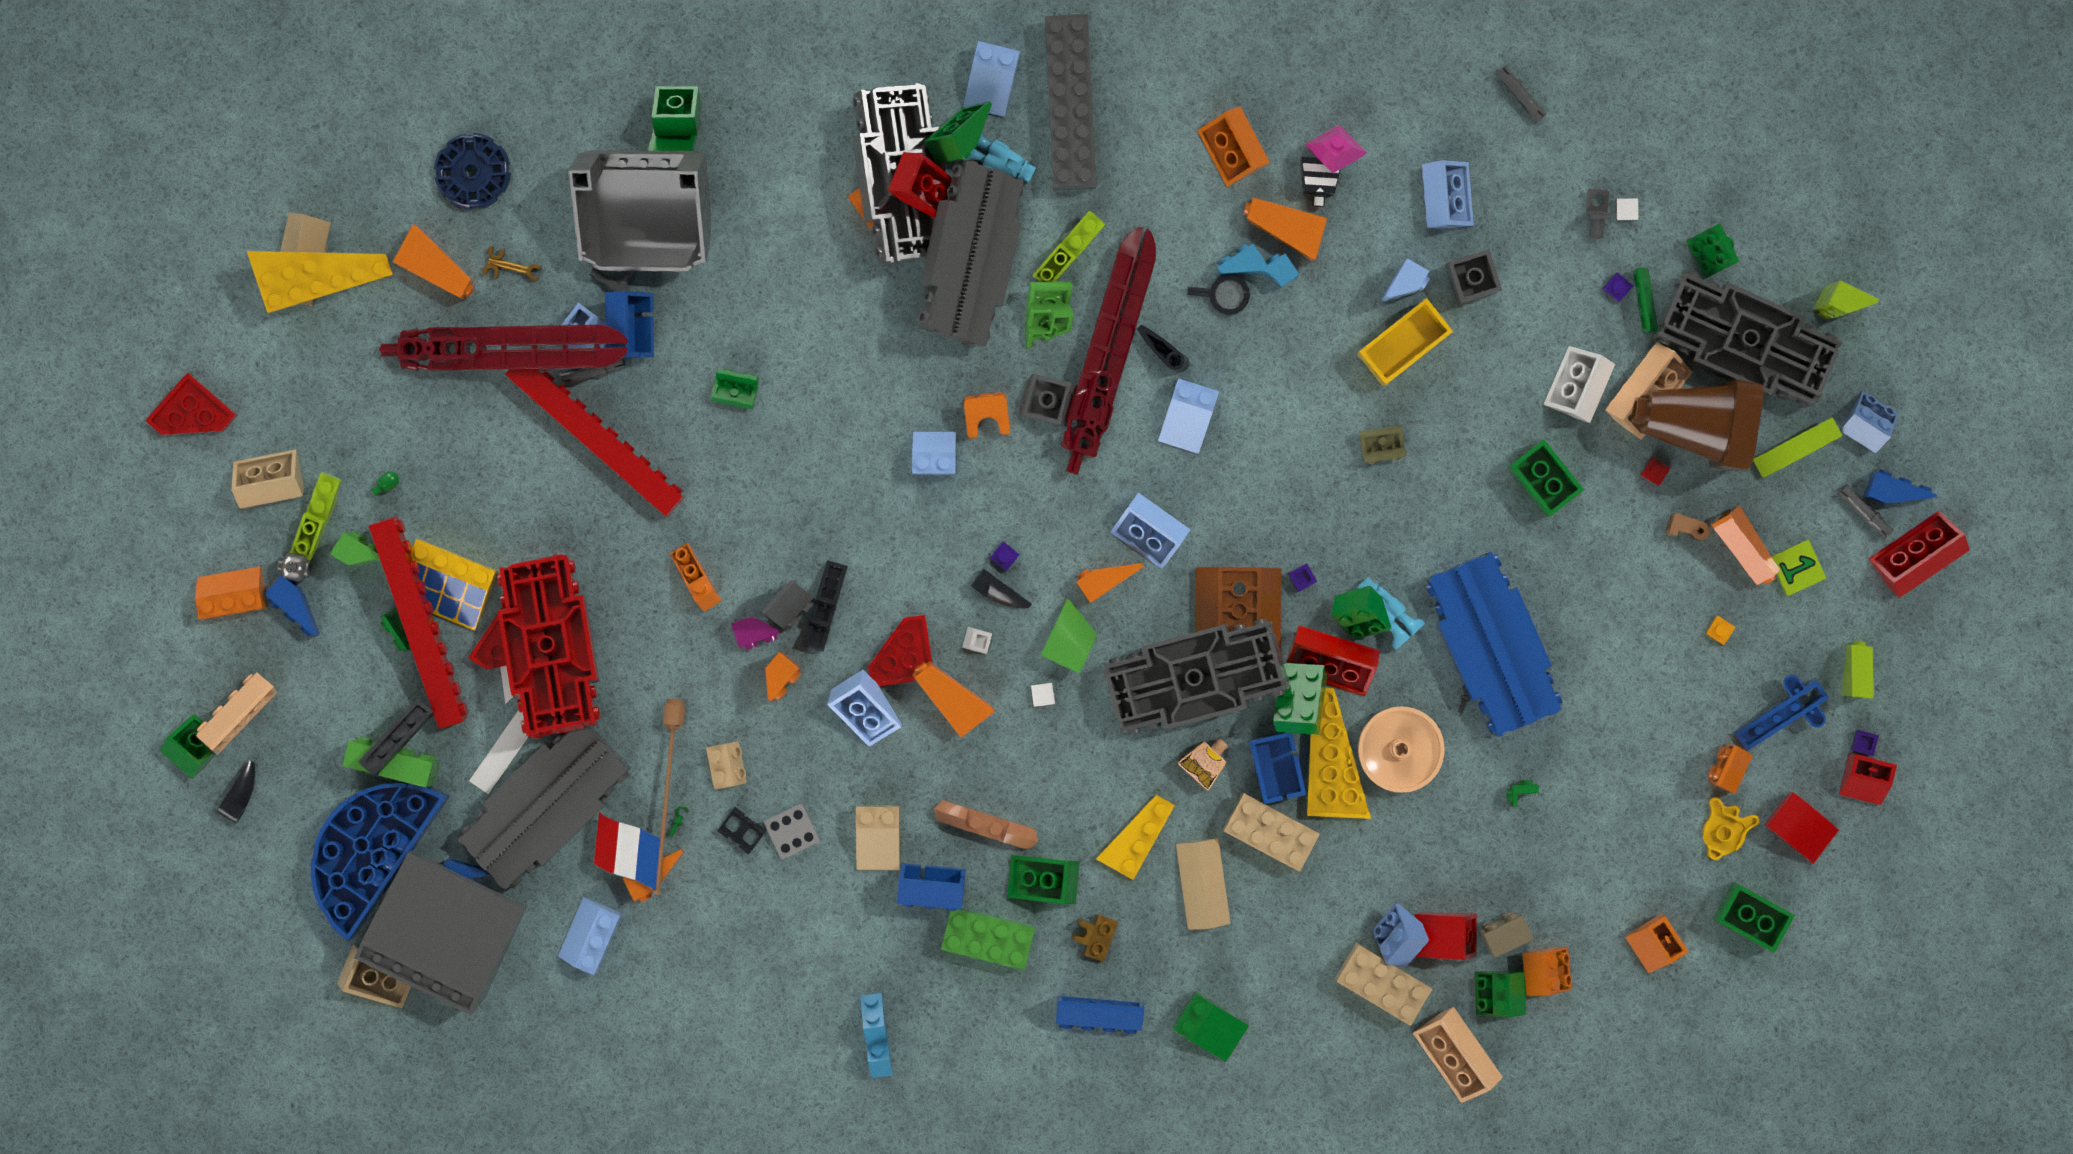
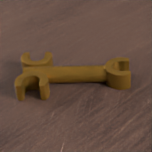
M494 246L489 247L488 254L490 257L488 265L483 268V275L487 276L488 270L494 269V278H498L500 275L499 268L528 275L533 281L539 280L538 277L532 275L533 269L541 270L542 267L539 265L525 266L501 260L505 256V249L501 248L500 254L496 256L493 254Z

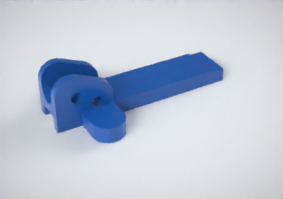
M1789 674L1784 678L1783 685L1790 697L1734 733L1746 751L1803 715L1812 727L1819 728L1825 724V714L1818 705L1828 700L1829 697L1816 678L1811 679L1805 684L1795 674ZM1816 687L1821 694L1803 706L1798 698Z

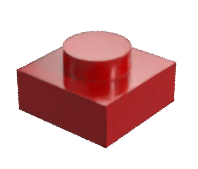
M1651 457L1640 476L1656 486H1660L1671 468Z

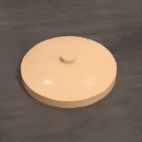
M1397 706L1380 711L1366 723L1359 737L1358 756L1362 769L1376 785L1389 791L1411 792L1424 787L1437 775L1444 759L1445 747L1440 729L1428 715L1414 708Z

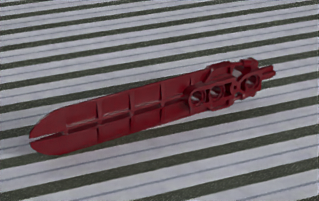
M1137 227L1123 239L1118 249L1075 394L1072 396L1067 412V430L1064 431L1061 447L1071 451L1066 472L1078 475L1083 456L1093 458L1097 456V451L1101 444L1100 439L1103 433L1107 431L1112 416L1113 402L1156 260V244L1150 230L1146 229L1139 249L1144 227ZM1099 377L1101 378V383H1100V385H1098V378H1099ZM1093 397L1095 398V404H1094V406H1092V403H1091ZM1077 420V425L1071 428L1072 421ZM1095 427L1099 430L1098 435L1096 433ZM1082 438L1083 444L1080 447L1079 441Z
M605 325L428 327L422 330L416 328L401 331L398 343L381 344L379 352H381V357L398 356L402 368L416 371L419 369L455 371L601 368L618 362L627 354L628 348H600V344H628V339L618 330ZM428 333L430 336V338H428V341L421 338H414L419 337L420 334ZM473 343H475L476 350L472 354L470 352V347ZM452 344H455V352L451 354L450 347ZM411 345H414L415 347L413 354L409 353V348ZM563 345V349H537V346ZM568 345H594V348L568 349ZM487 346H501V350H487ZM507 346H532V349L507 350ZM427 359H430L428 366L420 365L419 362H414L426 361Z

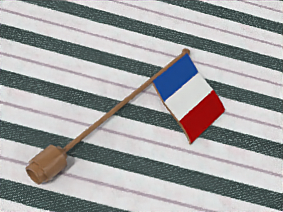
M667 699V704H664L663 725H667L666 729L671 731L660 838L641 828L614 821L600 812L598 816L594 864L607 872L636 880L654 889L653 893L656 895L662 892L660 891L674 735L675 730H679L680 726H684L686 706H684V700Z

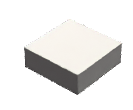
M1638 198L1615 200L1616 221L1639 220Z
M1052 683L1031 685L1034 707L1055 704Z

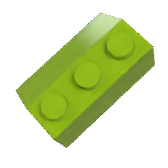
M1839 280L1823 288L1813 310L1818 312V317L1829 320L1830 318L1834 319L1878 303L1879 299Z

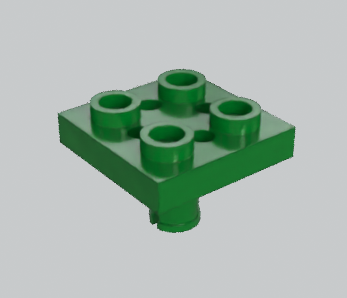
M1720 223L1686 241L1705 279L1739 262L1733 249L1734 242L1732 238L1726 236Z

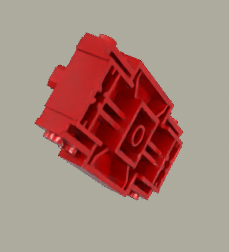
M554 554L552 557L511 564L508 568L500 567L497 581L499 587L503 589V595H500L502 607H506V609L497 612L510 692L514 698L520 697L517 703L519 712H523L524 720L521 721L523 734L526 733V736L529 738L538 739L543 738L545 735L568 733L589 725L598 726L597 720L601 719L599 707H595L594 698H597L595 685L592 686L591 683L600 682L586 598L583 595L576 596L580 591L578 582L574 581L573 573H576L574 560H570L568 555Z

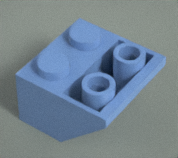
M1862 391L1843 420L1840 431L1874 453H1877L1891 438L1898 413L1893 408L1878 401L1874 396Z
M1396 903L1372 930L1384 962L1389 965L1407 967L1429 941L1423 924Z

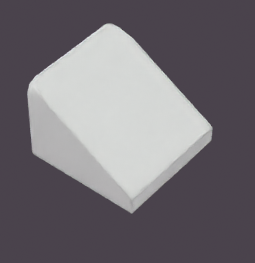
M968 627L962 647L987 654L992 633Z

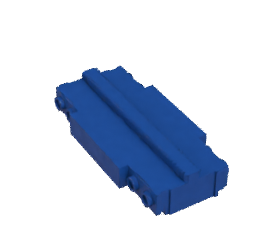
M1488 552L1483 557H1476L1447 571L1430 576L1427 579L1428 584L1425 586L1430 597L1434 596L1437 602L1434 605L1439 617L1443 616L1444 618L1436 623L1471 701L1480 699L1481 702L1478 703L1482 714H1486L1489 719L1487 726L1490 733H1495L1497 737H1500L1507 731H1514L1547 715L1551 716L1558 713L1562 709L1560 704L1563 702L1558 691L1554 692L1551 684H1554L1551 674L1545 672V669L1552 667V664L1517 587L1508 589L1510 582L1506 574L1502 575L1499 569L1502 565L1498 555Z

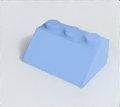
M1441 160L1422 164L1427 228L1443 229L1474 226L1469 162Z
M1137 493L1110 533L1163 569L1190 529L1140 493Z
M583 897L558 957L575 968L592 975L597 974L623 914Z

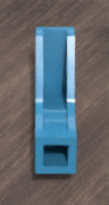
M1244 244L1236 250L1238 254L1232 258L1228 255L1218 262L1220 266L1216 269L1220 275L1262 273L1272 278L1279 288H1282L1299 276V273L1286 254L1282 256L1279 253L1268 260L1270 264L1267 265L1254 244L1249 247L1247 244Z
M882 993L860 996L862 1023L871 1077L877 1078L893 1075Z

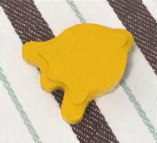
M1712 797L1709 800L1710 815L1703 826L1702 836L1707 847L1708 857L1712 860H1719L1722 856L1741 848L1747 832L1760 823V819L1753 814L1740 818L1738 806H1724L1719 798Z

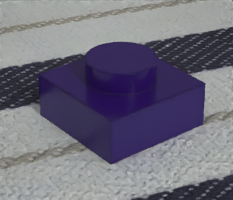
M1617 272L1603 287V290L1619 303L1633 285Z
M1003 541L990 559L1007 571L1020 554Z
M1307 563L1288 573L1298 592L1317 582Z
M1856 730L1851 750L1874 756L1879 735Z

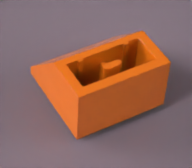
M780 651L765 668L767 696L770 701L775 699L781 700L788 691L785 687L789 683L794 684L802 675L799 672L802 667L783 651Z
M1725 744L1724 747L1721 746L1716 755V758H1719L1716 765H1712L1708 771V783L1735 794L1753 755L1736 745Z
M1662 914L1657 915L1625 936V939L1648 973L1672 964L1689 952L1666 916Z
M1568 947L1538 949L1522 953L1526 996H1550L1572 990Z

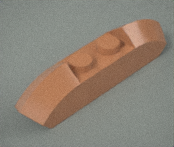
M942 800L934 808L937 821L1025 849L1032 848L1038 842L1036 829L946 800Z

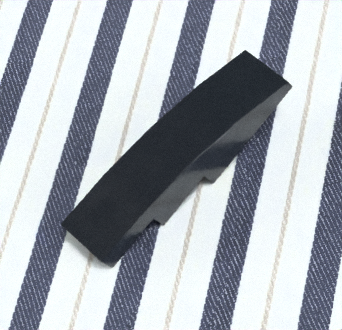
M827 560L803 643L804 647L824 652L847 572V565Z

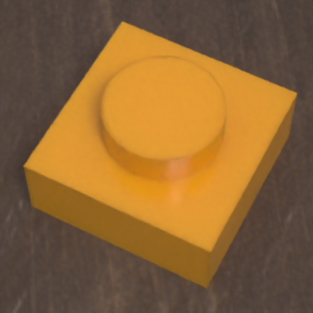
M1716 615L1705 634L1720 644L1725 645L1736 627Z

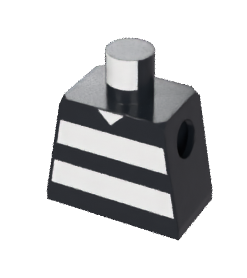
M1301 157L1300 168L1303 194H1313V207H1325V195L1333 196L1335 194L1340 170L1332 173L1318 158Z

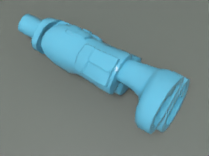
M981 133L977 146L987 150L989 154L985 155L973 149L971 155L965 160L981 162L982 166L1001 170L1015 179H1023L1029 183L1036 167L1028 164L1027 160L1010 150L1006 144L998 140L992 143Z
M1368 577L1356 589L1371 586L1383 598L1391 624L1390 631L1394 637L1392 647L1397 650L1410 636L1395 622L1396 618L1403 623L1411 636L1425 623L1422 619L1415 620L1405 613L1406 607L1397 598L1392 597L1384 588L1378 586V583L1374 584Z

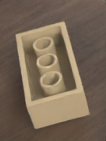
M1242 792L1222 829L1224 832L1299 872L1320 835L1313 829L1263 804Z
M1357 942L1335 977L1336 982L1410 1026L1432 991L1429 985L1395 965L1385 964L1382 957Z

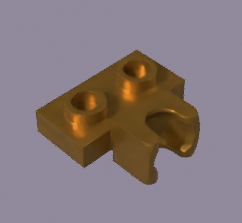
M1097 914L1094 924L1078 919L1077 923L1084 927L1085 930L1081 935L1072 934V940L1086 945L1083 955L1104 962L1118 921Z

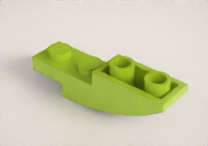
M1089 210L1032 276L1039 282H1056L1091 244L1106 224Z
M324 472L320 473L307 512L303 514L290 553L305 555L309 561L312 559L338 500L337 494L342 483L341 479Z

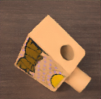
M1220 738L1211 747L1203 741L1177 763L1208 791L1227 762L1220 755L1228 745Z

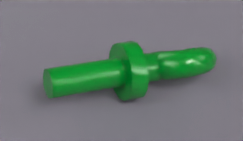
M684 805L677 808V818L672 820L674 824L668 833L672 837L678 826L683 824L681 822L683 816L679 814V810L685 808L689 812L688 807Z

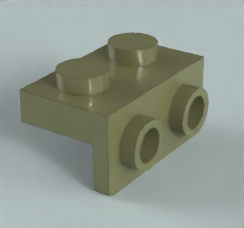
M1402 425L1359 431L1361 455L1365 463L1376 464L1381 460L1388 459L1396 461L1407 456L1404 447Z

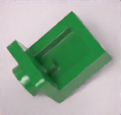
M1520 780V784H1510V789L1506 791L1507 802H1510V806L1518 807L1517 794L1539 793V785L1533 784V780Z

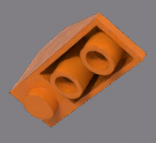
M688 542L669 553L695 602L703 612L722 602L716 588Z

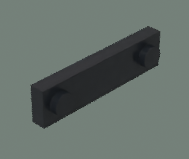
M416 699L359 760V764L377 777L434 715V711Z

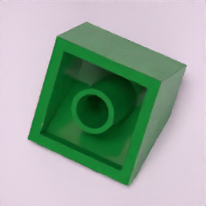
M195 714L165 739L160 749L164 756L192 779L216 755L196 736L199 733L197 729L204 722Z

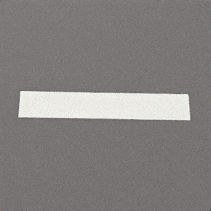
M519 710L469 780L487 794L490 793L528 738L526 733L523 734L521 721L524 720L523 712H519Z

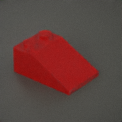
M903 152L888 191L899 200L935 218L939 201L947 200L948 198L947 190L951 185L952 177L924 154Z

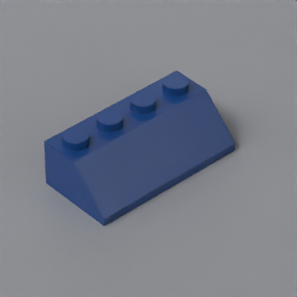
M1058 996L1056 1024H1060V1028L1072 1029L1073 1025L1081 1026L1082 1030H1094V1027H1100L1105 1032H1115V1029H1124V1033L1137 1034V1030L1142 1031L1144 1004L1142 1002Z

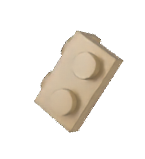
M738 741L706 747L714 789L736 786L747 782L742 760V750Z

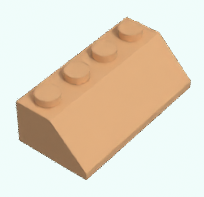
M1656 342L1615 398L1609 403L1605 411L1616 422L1642 440L1646 434L1641 432V424L1632 423L1631 421L1635 398H1645L1650 390L1681 389L1693 372L1675 351Z
M257 672L255 675L250 674L243 681L244 686L239 691L235 690L227 698L229 702L224 707L219 706L212 714L214 717L209 722L205 721L197 729L199 733L196 736L217 755L278 692L274 686Z
M1454 1007L1441 1012L1413 1032L1415 1038L1461 1103L1490 1091L1503 1078Z

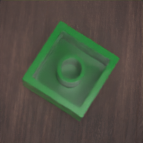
M698 86L655 87L652 110L655 135H698L701 110Z

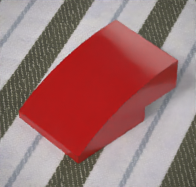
M1791 791L1788 792L1764 824L1765 827L1812 864L1815 863L1839 831L1822 814Z

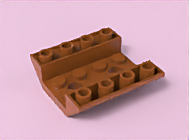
M1195 567V632L1228 624L1230 632H1232V627L1245 624V628L1254 626L1252 621L1265 618L1266 622L1272 621L1273 634L1276 635L1278 646L1281 649V568ZM1238 582L1243 583L1246 588L1242 595H1237L1233 590L1234 585Z

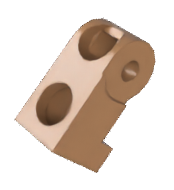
M1671 513L1665 534L1677 536L1678 532L1688 534L1693 540H1704L1709 536L1710 528L1703 521L1678 513Z

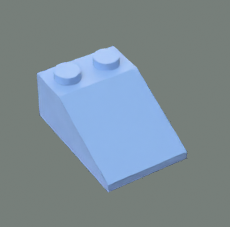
M978 41L963 107L990 101L992 106L989 114L1005 118L1020 58V51Z
M1178 378L1158 441L1199 454L1219 391Z
M864 670L831 689L827 705L869 747L902 727L900 720L878 684Z

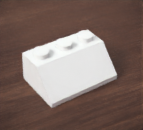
M1569 346L1543 405L1575 419L1590 423L1615 364L1602 355Z

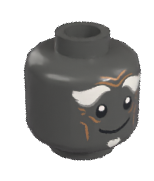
M288 553L284 556V559L279 560L278 572H281V575L289 581L303 582L305 578L310 576L311 561H308L305 555Z

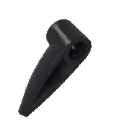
M1142 324L1137 328L1144 341L1168 368L1176 372H1184L1188 369L1190 362L1185 354L1179 352L1168 341ZM1176 358H1179V359H1180V360H1179V361H1180V365H1179V366H1178V365H1175L1176 362H1175L1174 360H1175Z
M984 568L970 585L985 597L1006 606L1030 608L1032 603Z
M250 760L217 811L218 814L235 824L245 812L255 782V763Z

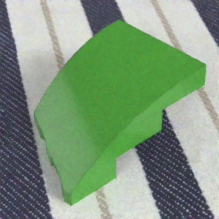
M1071 281L1030 282L1025 319L1026 348H1032V342L1044 338L1048 341L1057 335H1063L1071 331L1074 316L1069 304L1073 288Z
M1069 599L1066 600L1041 656L1080 674L1097 637V633Z

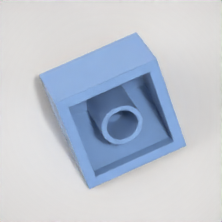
M1407 258L1401 264L1381 300L1387 302L1413 295L1418 290L1421 292L1430 279L1427 277L1429 270Z
M913 432L912 474L956 475V432Z

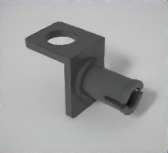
M1588 189L1586 214L1592 219L1590 238H1603L1604 220L1611 219V215L1608 212V190ZM1596 194H1600L1604 198L1600 206L1592 204V197Z

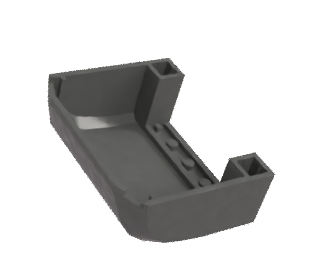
M590 150L578 153L569 168V179L579 261L589 262L599 270L684 272L692 269L693 266L699 263L706 262L711 239V211L706 154L698 151Z

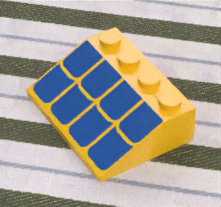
M416 539L412 547L411 556L413 561L416 560L418 563V576L420 581H423L426 586L425 596L427 602L430 601L432 604L433 614L475 631L499 571L421 539Z

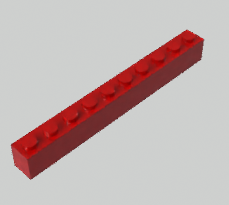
M509 369L505 373V376L663 515L668 517L684 499L681 495L683 492L681 488L675 483L672 485L665 481L667 478L665 474L659 469L654 471L650 468L651 462L643 455L638 457L634 454L635 448L626 440L622 443L617 439L619 434L610 426L606 429L601 425L603 420L594 412L590 415L585 410L587 406L578 398L574 401L569 396L571 392L561 384L558 387L553 382L555 378L545 370L542 373L539 369Z
M398 515L374 522L369 525V529L426 694L434 711L438 728L441 729L461 723L467 718L468 708L465 702L462 703L460 685L458 682H455L453 665L447 660V647L440 640V627L437 621L434 622L431 602H427L425 596L426 586L419 579L418 563L416 560L413 561L411 556L412 546L410 541L405 538L404 523L402 520H399Z

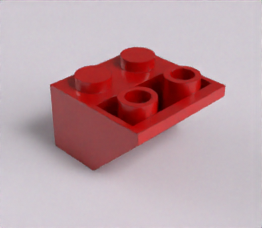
M1849 753L1838 795L1882 805L1892 787L1897 765Z

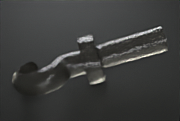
M1464 684L1462 686L1464 695H1460L1462 701L1458 709V713L1463 714L1466 702H1470V697Z

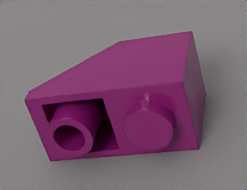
M753 616L731 623L739 648L745 647V650L757 647V642L765 640L766 643L777 640V635L781 634L780 629Z

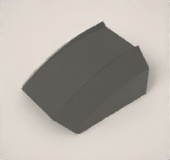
M1032 374L1026 382L1020 404L1021 415L1067 427V412L1077 386L1069 382Z

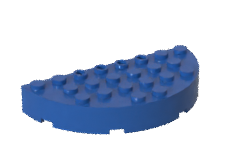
M406 782L385 783L369 787L342 802L327 818L314 844L313 858L311 860V881L320 910L323 911L330 925L346 940L354 939L394 880L408 852L415 849L449 799V795L431 786L425 788Z

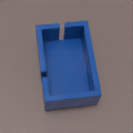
M634 291L605 292V326L618 330L628 339V344H606V348H628V352L623 358L654 357V316L634 317V313L653 312V293Z
M1282 732L1248 740L1263 804L1283 800L1281 794H1285L1287 799L1306 795L1297 754L1291 755V751H1296L1293 733Z
M902 863L897 904H902L906 907L919 905L927 909L940 907L949 911L962 909L966 869L925 865L924 880H920L921 865Z

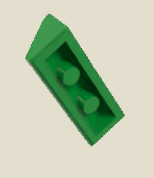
M1637 268L1633 271L1642 332L1658 331V323L1649 269Z

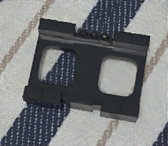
M734 807L717 830L727 839L730 837L731 840L739 844V848L747 854L751 853L767 831L760 824H755V821H752L748 816L745 817V813ZM731 816L737 817L742 822L736 832H732L726 827V823ZM748 829H753L759 834L758 839L753 845H750L743 839Z

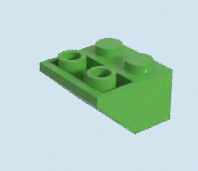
M353 531L351 533L343 532L330 553L349 566H360L380 561L375 544L367 543V537Z

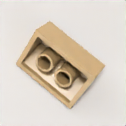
M296 449L233 462L232 492L240 509L303 496V479Z

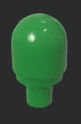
M392 471L386 472L378 478V485L372 488L371 491L375 496L383 491L385 493L390 492L399 484V476Z

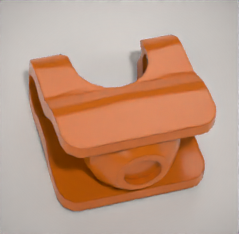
M1003 392L966 396L964 399V409L969 439L977 438L978 424L986 417L993 418L998 422L1001 435L1010 434L1007 398Z

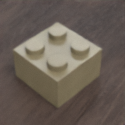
M1509 911L1500 916L1501 920L1496 922L1490 920L1481 925L1482 929L1478 930L1489 954L1494 958L1534 939L1521 914Z

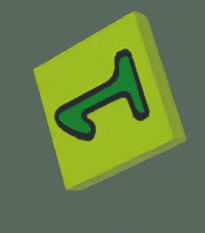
M1809 539L1771 556L1780 570L1776 575L1786 596L1826 579Z

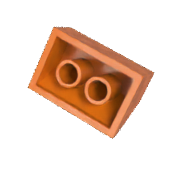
M1241 106L1224 112L1197 130L1226 187L1257 172L1270 163Z
M261 566L197 577L195 601L198 619H210L268 609Z

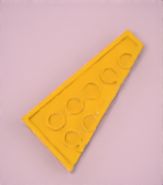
M246 251L267 313L393 275L386 254Z
M1325 688L1319 735L1310 734L1306 815L1371 819L1335 689Z

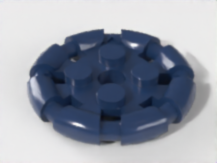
M473 133V135L461 134L447 142L448 145L439 151L434 164V170H436V178L434 179L442 196L451 200L450 203L454 206L467 210L479 207V209L486 208L498 201L499 195L502 192L505 193L511 177L508 167L510 161L501 145L498 146L491 137L480 133ZM474 143V150H467V144ZM490 149L492 151V154L489 157L486 154H484L485 150ZM455 150L458 154L452 160L449 156ZM471 165L476 166L478 169L477 174L473 177H469L466 173L467 168ZM493 166H500V173H495ZM451 169V176L445 177L444 170ZM492 182L496 187L490 193L486 188ZM455 185L460 188L457 194L452 191ZM470 193H477V199H470Z

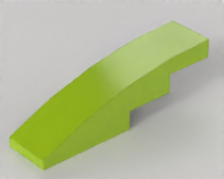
M1831 417L1753 458V461L1762 478L1843 435L1834 418Z

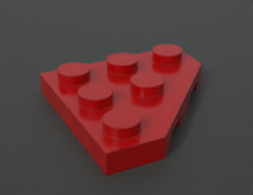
M187 372L145 421L161 435L221 432L238 415L193 375Z
M498 614L468 657L485 670L506 666Z
M925 615L903 618L869 664V676L879 687L916 681L913 676L914 669L923 662L925 664L929 661L932 662Z

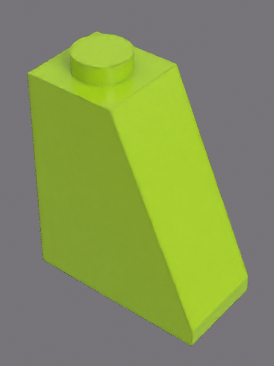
M1853 641V645L1846 644L1841 696L1871 699L1874 697L1873 647L1866 646V642Z

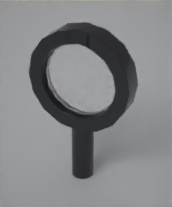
M1230 274L1216 279L1211 289L1188 287L1187 295L1210 297L1212 306L1219 313L1235 315L1243 311L1247 306L1250 290L1247 283L1241 277Z

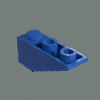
M1881 469L1879 472L1871 473L1863 497L1882 504L1937 497V494L1931 492V488L1924 485L1916 487L1911 485V480L1899 477L1898 480L1891 477L1892 473Z
M281 575L265 593L269 598L267 601L277 609L280 607L284 610V616L293 623L295 621L301 625V631L306 635L318 636L320 632L303 589L295 582L289 581Z

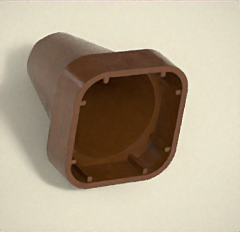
M1732 380L1723 383L1722 386L1650 390L1645 398H1635L1631 421L1632 423L1641 424V432L1643 434L1708 459L1710 468L1735 472L1748 470L1753 462L1763 405V385Z

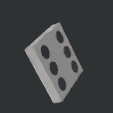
M803 803L763 821L781 860L820 842V838Z

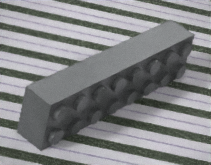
M1088 14L1045 16L1053 191L1096 188Z

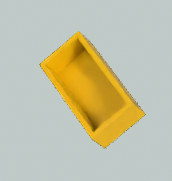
M1426 298L1361 349L1357 355L1384 387L1450 335L1453 330Z

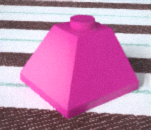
M1340 125L1306 143V147L1332 173L1366 155V151Z

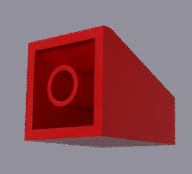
M1420 912L1415 914V918L1423 924L1429 939L1415 957L1466 960L1477 956V913Z

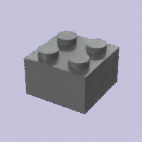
M1489 249L1450 261L1445 265L1458 305L1502 291Z

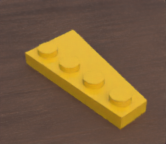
M1155 795L1104 851L1100 853L1096 860L1134 880L1175 805Z

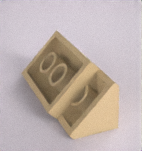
M289 212L280 252L326 253L328 246L326 243L331 222L305 214ZM314 299L300 304L313 306Z
M1218 838L1176 844L1188 930L1212 929L1231 924Z

